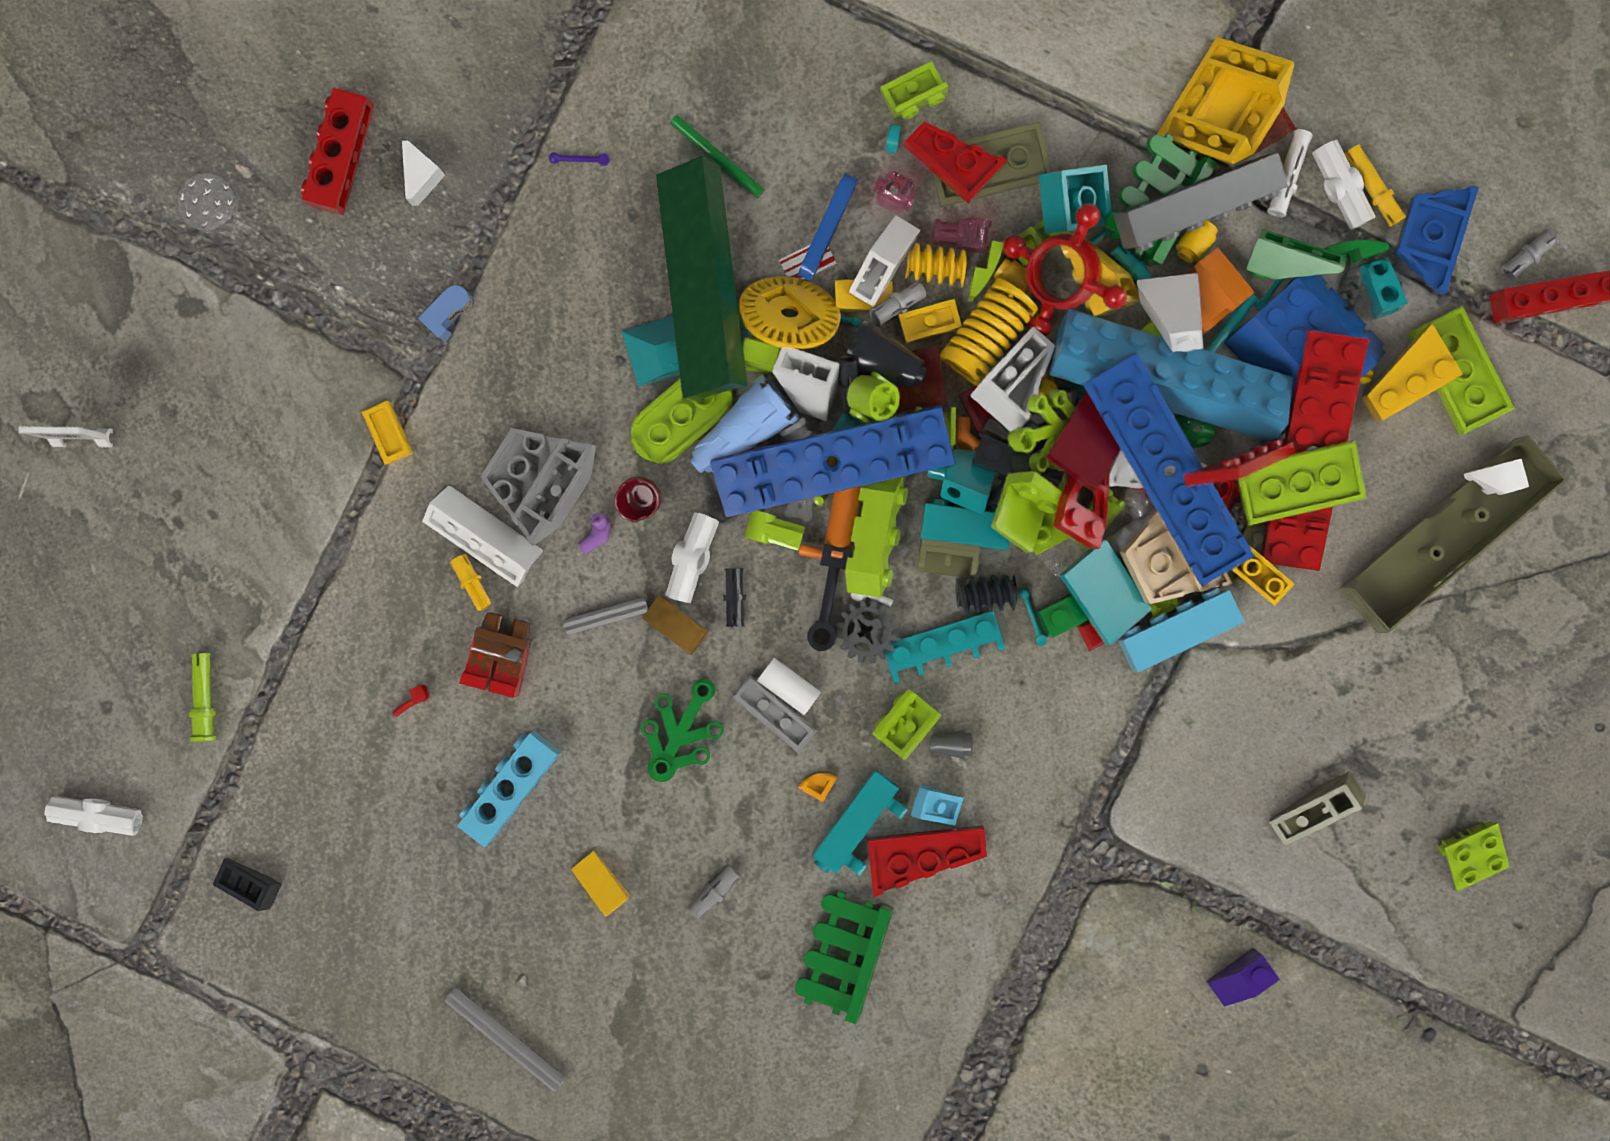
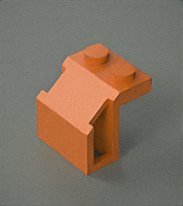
M1218 247L1185 273H1198L1202 335L1255 293Z

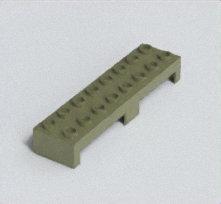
M1529 435L1514 438L1479 468L1483 469L1512 460L1522 459L1529 487L1501 495L1497 493L1487 495L1481 491L1482 486L1474 480L1468 481L1466 479L1339 588L1376 633H1389L1567 481Z

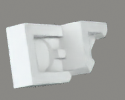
M1522 459L1512 460L1464 474L1465 479L1468 481L1474 480L1482 486L1481 491L1487 495L1492 493L1501 495L1529 487Z

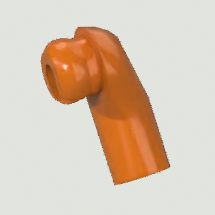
M956 417L955 441L957 446L962 450L976 452L981 440H978L970 433L971 418Z

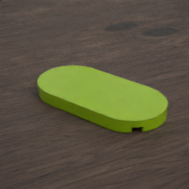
M679 379L634 418L631 427V443L635 451L642 458L652 463L662 464L675 460L715 427L720 419L731 409L733 403L732 390L707 397L702 402L682 399L681 382Z

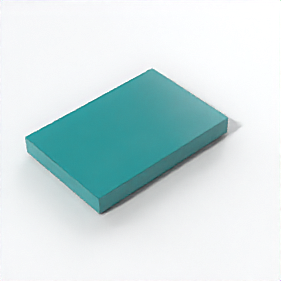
M1106 539L1102 540L1101 549H1089L1059 575L1105 645L1111 646L1152 610L1148 603L1144 602L1137 586Z

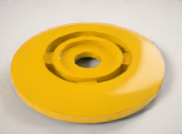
M788 276L768 277L752 283L742 293L738 307L740 319L750 333L758 339L780 348L809 349L826 343L837 332L841 317L840 309L836 307V301L827 291L807 280ZM786 308L793 309L798 315L792 318L786 317L781 313V310Z

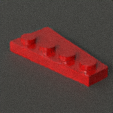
M1281 439L1263 442V445L1252 447L1248 452L1236 454L1235 457L1184 474L1185 485L1192 486L1242 479L1295 454L1294 442L1282 443Z
M983 825L867 838L873 897L879 896L884 891L895 887L898 889L907 886L909 882L917 879L935 876L937 872L945 869H954L987 857Z

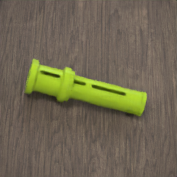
M211 653L191 654L193 709H190L188 717L192 719V736L189 737V742L217 740L213 729V717L216 716L215 708H211Z

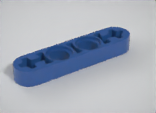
M846 173L843 175L798 272L799 276L810 281L814 278L858 183L857 178Z

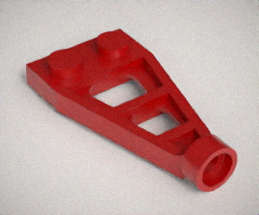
M1110 469L1099 488L1093 492L1092 512L1077 503V496L1084 485L1072 476L1069 477L1057 505L1053 527L1090 549H1101L1107 523Z

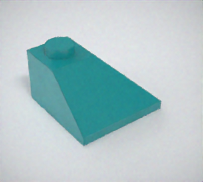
M673 316L622 331L638 387L680 375Z

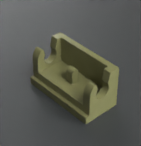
M921 539L916 571L963 578L972 577L974 579L977 574L981 546Z

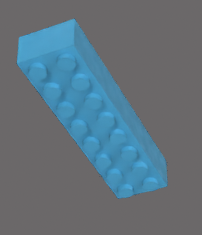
M1068 309L1057 330L1049 371L1051 376L1083 385L1082 383L1133 352H1137L1151 379L1173 413L1265 441L1277 439L1288 425L1293 380L1291 376L1203 349L1172 352L1163 337L1072 309Z

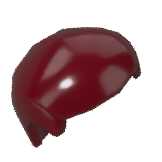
M645 477L630 478L618 488L614 496L615 508L622 518L630 522L637 523L638 521L651 518L660 507L661 491L654 481Z

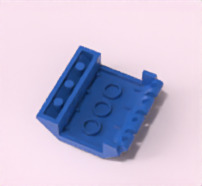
M1321 275L1294 277L1277 296L1224 342L1242 362L1293 377L1290 410L1299 365L1302 363V350L1306 330L1369 339L1361 378L1376 366L1386 353L1382 349L1384 343L1372 330L1367 332L1364 329L1367 325L1352 308L1348 311L1346 310L1345 306L1347 303L1332 287L1330 289L1325 287L1328 282Z

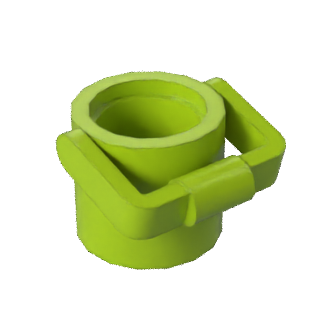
M872 372L870 376L861 375L855 378L847 391V401L851 408L849 414L863 423L887 420L896 412L899 405L898 388L876 372ZM863 415L873 418L872 421H870Z

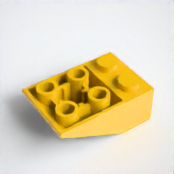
M1063 232V233H1061V234H1074V233ZM1085 238L1094 247L1100 259L1101 278L1099 283L1107 287L1119 285L1125 289L1127 294L1125 304L1118 309L1108 308L1104 304L1102 297L1093 294L1084 303L1086 309L1090 313L1093 312L1094 316L1111 315L1139 302V293L1131 274ZM1061 245L1063 254L1067 259L1070 258L1073 264V278L1077 285L1080 286L1084 279L1082 259L1075 250Z

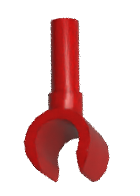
M426 685L410 689L409 692L412 699L407 700L392 711L393 715L397 717L410 707L427 701L429 693Z

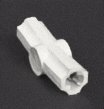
M694 512L684 540L679 541L673 550L672 564L674 568L665 594L666 596L678 601L691 603L699 575L708 566L710 560L708 549L719 521L702 513Z

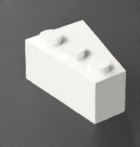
M1033 326L984 378L970 396L1010 432L1018 427H1022L1028 421L1031 414L1028 409V400L1031 395L1038 394L1040 382L1045 375L1055 345Z

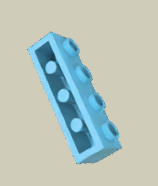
M1218 587L1203 593L1204 599L1194 604L1192 600L1176 606L1177 612L1169 616L1164 612L1149 619L1151 624L1146 627L1140 628L1139 625L1130 628L1124 634V637L1118 639V642L1131 670L1139 673L1244 623L1245 621L1230 590L1220 591Z

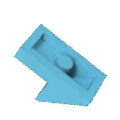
M920 785L914 800L911 816L955 826L964 798L926 785Z

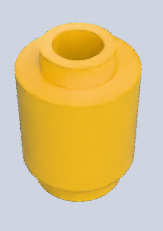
M1208 220L1203 221V227L1186 231L1176 244L1177 255L1183 261L1190 264L1192 262H1200L1215 242V235L1218 233V229Z
M1006 258L993 277L1011 283L1029 297L1032 291L1027 281V268L1015 259L1012 262Z

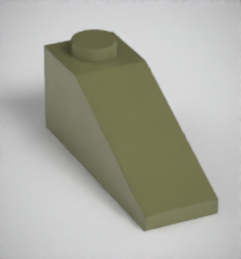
M1349 771L1321 785L1270 819L1269 823L1283 844L1287 846L1363 809L1366 795Z

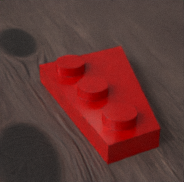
M925 121L903 144L911 154L968 204L1008 160L1000 155L995 157L984 152V148L974 144L971 146L956 138V135Z

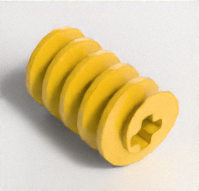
M915 243L913 248L909 250L905 279L913 271L916 281H919L921 275L925 273L928 283H930L934 275H937L938 284H942L945 277H948L950 286H953L955 281L960 279L962 288L967 267L966 251L961 250L959 255L955 257L954 249L950 248L946 256H944L942 246H938L935 253L932 254L931 245L927 244L923 252H921L919 243Z

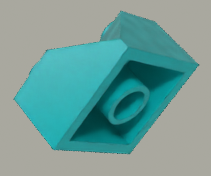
M1107 165L1039 175L1045 234L1075 230L1078 225L1076 212L1084 204H1093L1100 212V219L1094 227L1105 226V216L1112 212Z

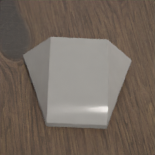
M511 428L482 473L481 479L498 502L505 507L513 522L525 534L530 545L534 546L561 527L592 477L596 446Z

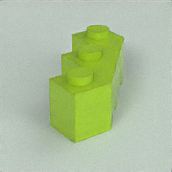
M903 476L863 485L860 488L858 500L863 501L860 516H855L851 541L854 542L853 558H847L845 569L847 592L881 598L885 588L891 585L893 571L889 569L888 556L893 546H897L899 543L900 529L896 528V515L901 505L906 504L908 490L904 488Z

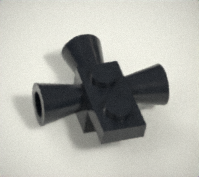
M1026 422L1022 427L1035 429L1040 426ZM985 434L983 435L972 464L999 475L997 479L1001 483L987 501L990 506L997 509L1008 473L1033 471L1029 467V459L1032 454L1037 452L1045 439L1036 441L1032 451L1026 453L1015 451L1010 445ZM1047 468L1044 472L1036 471L1056 488L1059 487L1065 471Z

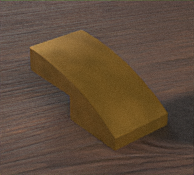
M660 595L642 617L647 623L690 655H693L709 633Z

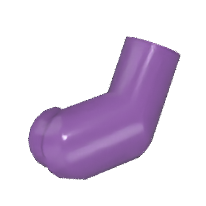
M596 513L592 516L591 535L578 542L585 555L606 543L609 538L611 523L609 518L603 513Z

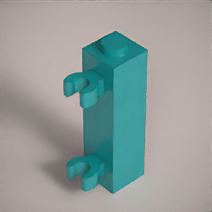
M874 768L813 850L812 857L816 859L814 864L826 873L831 870L835 874L844 864L860 876L866 868V863L853 855L852 852L884 808L889 809L900 819L908 811L905 805L893 798L899 789L898 785Z

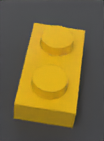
M955 299L898 314L905 344L958 330L962 327Z

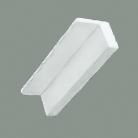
M447 486L429 503L422 521L516 587L524 581L530 566L543 552L537 545H530L524 536L451 486Z

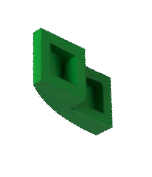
M1354 240L1336 243L1324 249L1343 256L1349 254L1352 264H1356L1379 256L1389 250L1390 247L1388 243L1380 241Z

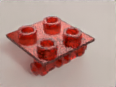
M939 345L911 350L925 361L924 367L928 369L922 385L917 384L914 388L895 385L899 392V405L895 413L916 409V406L924 408L937 405L943 406L944 403H947Z

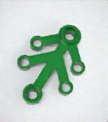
M701 678L693 684V698L678 726L672 710V697L666 693L656 697L655 707L661 711L669 743L663 751L657 734L659 731L657 721L647 719L642 723L641 732L647 737L652 753L647 770L653 780L658 782L669 781L675 775L676 769L695 763L704 765L709 761L710 752L703 746L697 747L690 754L675 757L680 746L706 738L718 739L724 733V727L719 721H712L705 727L688 732L703 702L709 701L715 694V685L711 680ZM700 685L708 687L709 692L706 696H701L698 693ZM661 697H666L669 700L668 707L662 708L659 705L658 701ZM646 723L654 724V733L650 734L645 731ZM715 724L720 727L721 731L718 735L710 733L711 725ZM697 751H705L707 758L704 761H699L696 758ZM660 762L667 765V771L664 773L658 772L656 768Z

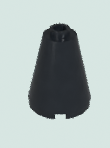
M864 321L859 326L853 337L856 340L853 348H848L846 355H856L858 357L859 376H870L872 372H876L893 385L914 388L917 384L922 385L928 369L924 367L925 361L872 322Z

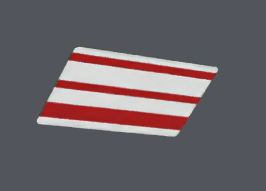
M810 245L779 260L786 276L805 279L799 276L798 272ZM829 247L816 273L836 264Z

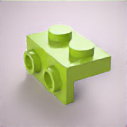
M930 61L881 86L880 92L895 121L902 117L904 120L914 117L920 112V108L928 104L930 107H933L943 102L949 86L947 82L942 81L933 62Z
M907 689L906 692H902L896 697L893 702V708L889 713L879 718L872 734L906 761L942 715L912 690Z

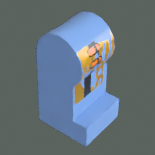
M450 286L418 319L440 340L446 342L452 335L447 328L459 315L466 314L471 310L473 306L472 296L461 286Z

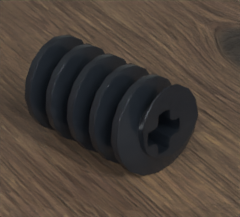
M1003 574L1000 583L995 575L990 576L988 584L984 576L978 578L977 585L972 577L967 578L965 586L960 578L955 580L957 608L959 609L962 606L965 614H969L970 606H974L977 613H980L982 605L986 606L988 612H992L994 604L998 605L1000 611L1004 610L1005 603H1009L1012 610L1016 608L1017 586L1014 574L1012 581H1010L1007 574Z

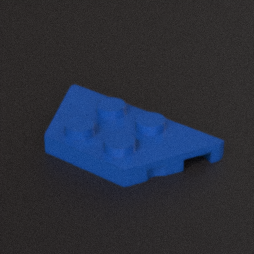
M1477 186L1454 191L1452 189L1435 194H1420L1411 198L1395 254L1439 295L1447 293L1479 189Z

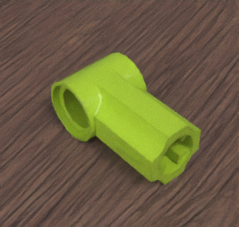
M762 511L750 512L744 538L764 544L773 543L793 550H799L805 530L804 526L776 519L777 516Z

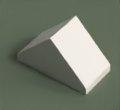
M408 140L402 141L406 200L412 206H419L445 174Z

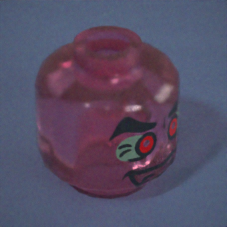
M893 170L888 172L886 177L879 176L873 188V192L877 193V205L894 214H901L904 210L908 212L918 190L914 189L915 183L911 178Z

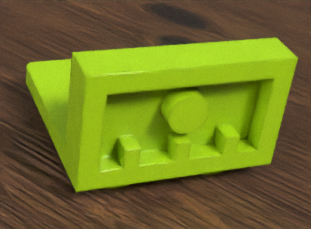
M1036 471L1008 473L992 521V528L1026 553H1032L1045 512L1054 513L1056 511L1062 491Z

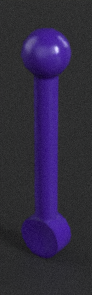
M556 152L549 155V161L553 164L559 161L597 162L601 166H607L610 162L609 156L604 153L598 157L559 155Z

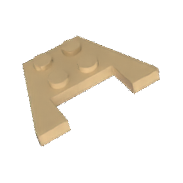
M1157 510L1152 513L1120 551L1144 602L1148 604L1232 584L1226 572L1201 586Z

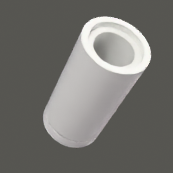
M775 657L757 680L803 715L806 714L821 693V691Z

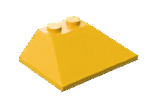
M1216 37L1157 135L1164 137L1165 134H1170L1174 137L1172 143L1232 165L1253 155L1285 104L1294 62Z

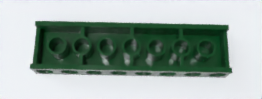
M704 156L697 157L656 175L682 399L698 402L705 401L707 397L738 387H748L721 170L719 164L706 159Z

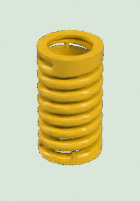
M997 278L987 293L984 294L983 300L978 302L977 308L971 311L970 318L963 322V327L957 330L956 336L950 339V344L948 343L941 351L939 357L961 377L979 386L990 373L989 367L995 368L997 366L996 359L1003 358V350L1010 349L1011 344L1009 341H1016L1018 337L1016 332H1022L1024 330L1023 324L1029 323L1031 317L1037 313V305L1020 289L1003 279Z

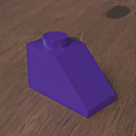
M1252 948L1206 982L1225 1007L1257 997L1279 981L1280 978L1265 957Z

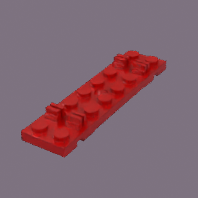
M1306 330L1302 350V363L1298 369L1289 422L1284 443L1294 442L1296 453L1307 451L1311 446L1320 448L1348 440L1369 339ZM1333 506L1267 521L1266 538H1264L1260 555L1274 565L1320 571Z

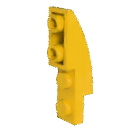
M1248 545L1254 557L1231 570L1275 606L1295 584Z

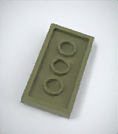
M1040 122L962 140V142L971 146L975 144L984 148V152L995 157L1000 155L1008 159L1006 164L972 200L1040 184V174L1052 173ZM931 171L940 208L965 202Z

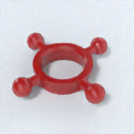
M1084 204L1078 208L1076 212L1078 225L1074 234L1054 235L1046 239L1035 250L1027 247L1025 240L1019 235H1011L1003 243V251L1006 256L1012 259L1023 257L1028 260L1027 281L1033 294L1042 301L1041 312L1032 317L1029 329L1034 326L1044 336H1047L1052 330L1053 323L1050 318L1055 308L1070 309L1078 307L1087 302L1093 294L1102 297L1104 304L1110 309L1121 308L1127 300V294L1123 287L1119 285L1107 287L1099 283L1101 278L1100 259L1094 247L1085 239L1089 228L1094 227L1100 219V212L1095 205ZM1058 245H1065L1075 250L1081 257L1084 265L1083 282L1078 291L1068 298H1059L1052 295L1045 288L1041 279L1042 261L1045 255Z

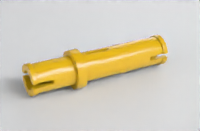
M1358 144L1344 153L1351 167H1355L1360 172L1364 187L1373 199L1371 201L1372 205L1378 207L1388 222L1389 227L1405 219L1407 216L1404 215L1392 196L1395 193L1392 189L1388 190L1362 150L1361 145Z

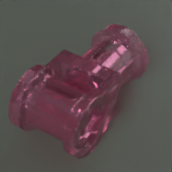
M935 218L933 245H937L939 242L956 244L955 249H963L973 253L989 252L987 237L988 228L992 226V222L983 218H959L958 223L941 222L940 219Z

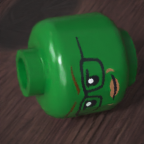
M1179 414L1175 417L1192 449L1204 447L1211 443L1210 439L1216 434L1214 425Z

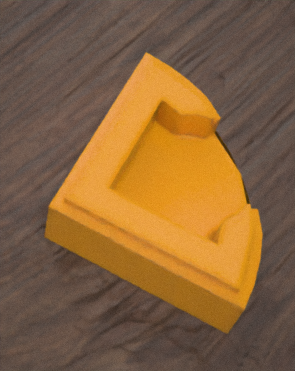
M827 772L815 773L806 777L799 784L798 788L824 802L838 776Z

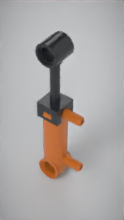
M861 486L833 493L823 548L801 544L799 548V555L821 559L820 565L829 567L819 621H815V624L809 628L807 633L809 645L817 651L829 650L836 641V632L830 620L840 569L845 570L847 558L852 557L854 542L851 541L855 516L859 517L862 501L858 499ZM819 628H825L830 633V639L824 645L817 644L813 639L814 632Z

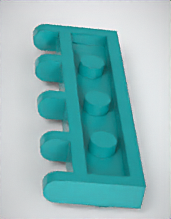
M994 611L902 638L899 641H893L891 645L895 648L894 652L886 650L885 653L895 684L900 682L897 673L899 670L916 666L918 675L921 676L924 675L922 663L943 657L946 667L952 666L951 654L971 648L973 657L976 659L980 657L977 646L996 641L999 651L1005 650V646Z

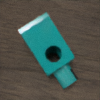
M955 449L952 451L955 464L928 470L927 477L943 481L940 493L943 499L983 515L995 473L972 464L976 454L975 451Z

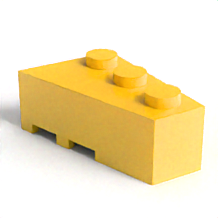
M1430 324L1419 332L1418 336L1400 353L1399 357L1363 394L1361 399L1375 422L1383 421L1460 377L1463 373L1434 325Z

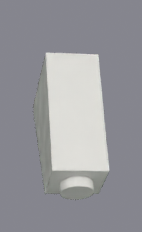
M895 215L870 249L849 293L874 307L911 249L920 229Z
M1198 273L1137 280L1140 304L1172 352L1203 349Z
M782 347L773 368V374L800 413L827 422L837 396L840 364L794 348Z

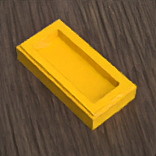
M389 400L362 411V415L384 465L392 464L413 454Z

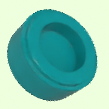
M893 123L889 125L885 148L886 153L896 154L901 125Z

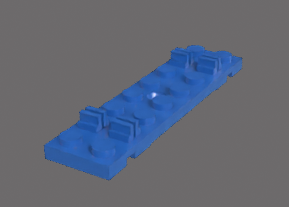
M1133 352L1082 383L1199 584L1204 586L1254 557L1253 552L1238 530L1235 521L1213 483L1185 485L1184 474L1201 469L1203 466L1159 389L1151 379L1138 353ZM1169 465L1175 468L1172 476L1164 474V469Z
M937 405L920 409L918 412L910 414L904 413L891 416L887 420H876L745 451V453L738 455L732 454L712 459L710 464L725 516L730 517L955 464L942 407ZM828 457H836L838 463L835 466H830L827 463Z

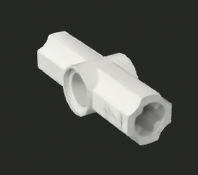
M1337 139L1313 151L1312 154L1325 178V192L1333 203L1338 204L1350 230L1374 219L1376 216L1363 192V178L1355 167L1350 166Z
M52 796L44 814L47 822L77 826V829L80 831L91 833L108 831L132 836L138 833L143 820L140 809L110 805V801L102 799L79 800L61 796Z

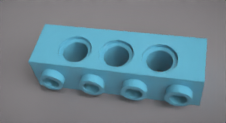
M535 731L529 733L528 736L523 733L513 745L516 749L510 759L505 756L495 768L498 774L491 782L487 779L477 791L480 797L473 805L469 802L459 814L462 820L457 827L484 848L491 844L561 754L560 750ZM522 756L528 757L532 762V769L528 772L523 771L519 766V759ZM503 780H509L513 783L514 792L512 794H506L502 791L501 783ZM485 803H491L495 807V817H488L484 814L483 806Z

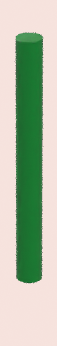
M678 115L672 118L670 124L716 164H719L723 170L756 198L763 194L765 191L763 187Z

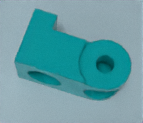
M1383 258L1360 267V277L1363 285L1367 288V294L1372 304L1370 310L1374 319L1399 312L1408 304L1395 271L1388 259Z

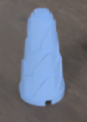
M761 374L757 377L753 384L740 396L737 403L720 419L716 427L694 447L695 450L692 451L693 458L690 461L700 473L704 471L710 473L712 471L710 464L712 459L745 453V451H749L760 442L773 437L787 426L793 425L799 420L797 413L791 417L789 416L793 407L771 381L767 385L763 384L767 376Z

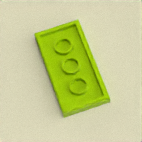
M1463 305L1408 332L1411 341H1413L1424 327L1433 324L1463 373L1460 377L1436 390L1459 436L1515 409Z
M1355 440L1295 453L1251 475L1237 479L1245 520L1248 526L1367 499Z

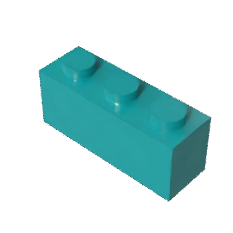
M931 499L930 504L925 503L923 505L920 540L929 539L967 544L1002 551L1008 550L1010 541L991 526L996 512L994 507H989L988 512L984 511L982 515L962 506H959V508L949 507L948 501Z

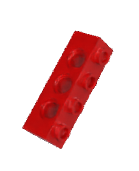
M333 88L331 96L326 98L324 104L326 114L323 124L318 126L316 133L318 141L316 150L309 157V175L301 186L302 201L310 207L344 216L374 108L373 103L366 96ZM348 118L347 126L338 129L339 122L342 119ZM336 146H341L340 153L335 157H330L331 150ZM327 174H333L332 181L327 185H323V178Z
M1610 270L1506 288L1489 295L1494 324L1610 303Z

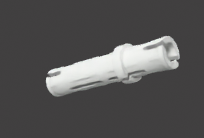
M1297 129L1293 133L1294 135L1283 165L1288 187L1277 191L1278 196L1272 198L1267 213L1271 216L1285 217L1292 194H1295L1298 186L1296 182L1309 143L1313 137L1311 132L1304 129Z

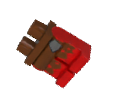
M487 612L482 626L476 627L470 654L459 684L481 690L489 689V692L515 698L520 693L529 648L532 643V639L528 638L530 623L513 619L510 633L500 631L504 616Z

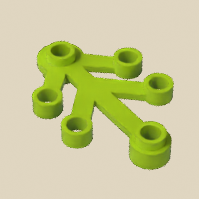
M1052 389L1048 394V400L1046 396L1038 394L1031 395L1028 400V409L1031 412L1040 413L1049 425L1035 429L1018 427L1009 434V445L1015 451L1026 453L1032 451L1036 441L1047 439L1041 452L1032 454L1029 459V467L1033 471L1044 472L1049 462L1055 465L1045 456L1067 420L1062 421L1051 407L1061 408L1067 418H1069L1075 408L1068 400L1067 393L1064 390Z

